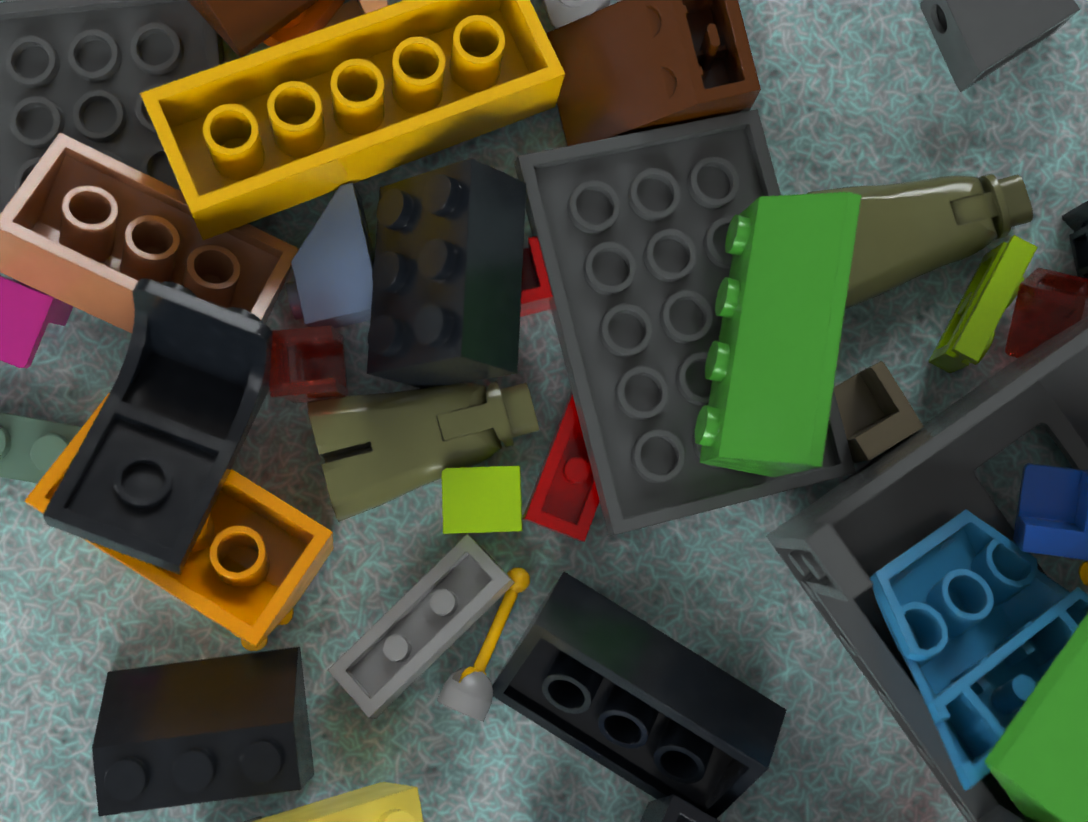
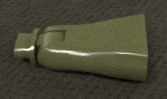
M993 174L983 175L980 178L971 176H943L896 184L850 186L807 193L851 192L861 195L845 309L882 295L923 274L972 256L984 249L993 240L1005 238L1009 234L1011 227L1029 223L1033 219V209L1022 177L1018 174L998 180Z
M496 381L490 383L488 389H486L485 385L468 382L399 392L350 395L308 401L307 403L316 447L319 455L325 459V463L321 465L330 502L338 522L381 506L421 486L442 478V471L446 468L475 466L502 449L501 441L505 447H510L514 445V437L539 431L527 383L500 389Z

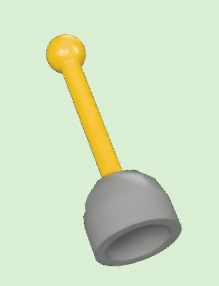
M521 567L512 568L507 573L515 583L505 592L474 665L462 667L453 672L445 681L437 699L439 703L484 722L490 709L493 697L492 683L487 677L485 669L518 594L525 591L530 585V575Z

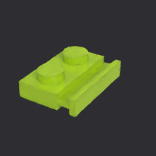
M1013 235L1008 243H1001L983 256L928 361L929 363L948 373H953L969 366L970 363L977 365L983 359L994 340V330L1005 309L1010 306L1022 287L1023 275L1038 248L1037 246Z

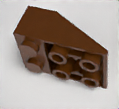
M622 0L546 33L565 72L556 104L567 146L750 111L761 90L738 0Z

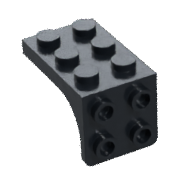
M142 278L138 281L132 292L135 311L134 325L130 344L119 375L44 511L43 517L48 526L181 575L269 391L273 332L256 315L245 309L237 307L225 309L197 298L192 291L180 284L168 281L158 283Z

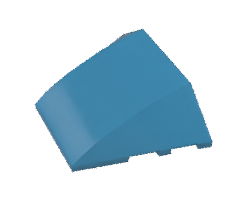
M967 509L870 577L874 595L883 618L918 685L964 791L971 788L990 772L984 760L1088 613L1087 593L1078 587L1069 592L1038 570L1037 558L1028 552H1022L1017 544Z

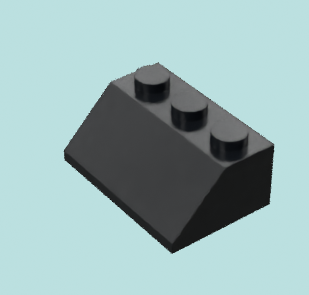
M300 646L108 672L92 745L98 816L301 790L314 775Z

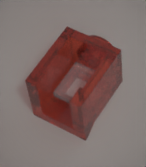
M332 325L272 331L271 370L269 376L271 398H285L294 403H304L348 396L344 338Z

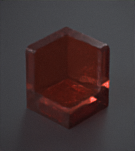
M1039 267L1020 283L1005 347L1006 354L1019 358L1088 316V279Z

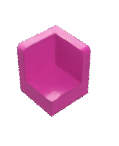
M0 275V360L18 368H29L48 323L65 326L73 306L20 281Z

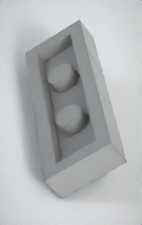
M467 534L349 648L328 671L368 718L377 719L515 582L478 542Z

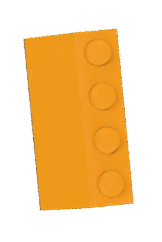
M108 395L24 500L29 506L42 514L44 513ZM233 469L229 472L181 575L85 540L255 648L261 644L298 603L334 549L333 531Z

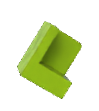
M520 466L446 468L442 471L443 534L523 531Z

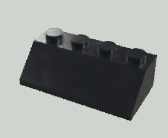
M566 572L562 573L540 606L492 685L493 697L655 799L674 794L715 819L768 770L787 711L755 689L744 684Z

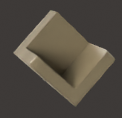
M882 361L865 368L833 388L853 463L868 461L924 428L889 369Z

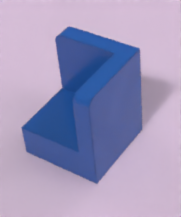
M1034 463L1024 465L1013 541L1022 552L1088 561V470Z

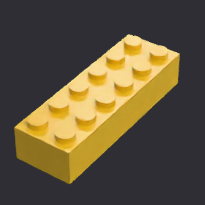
M403 0L144 91L140 95L202 240H206L333 192L340 185L354 184L555 108L565 72L530 0Z

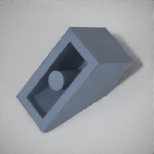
M353 183L339 186L291 261L295 281L286 283L289 305L296 320L304 318L305 325L315 333L370 321L372 271L375 256L362 199Z

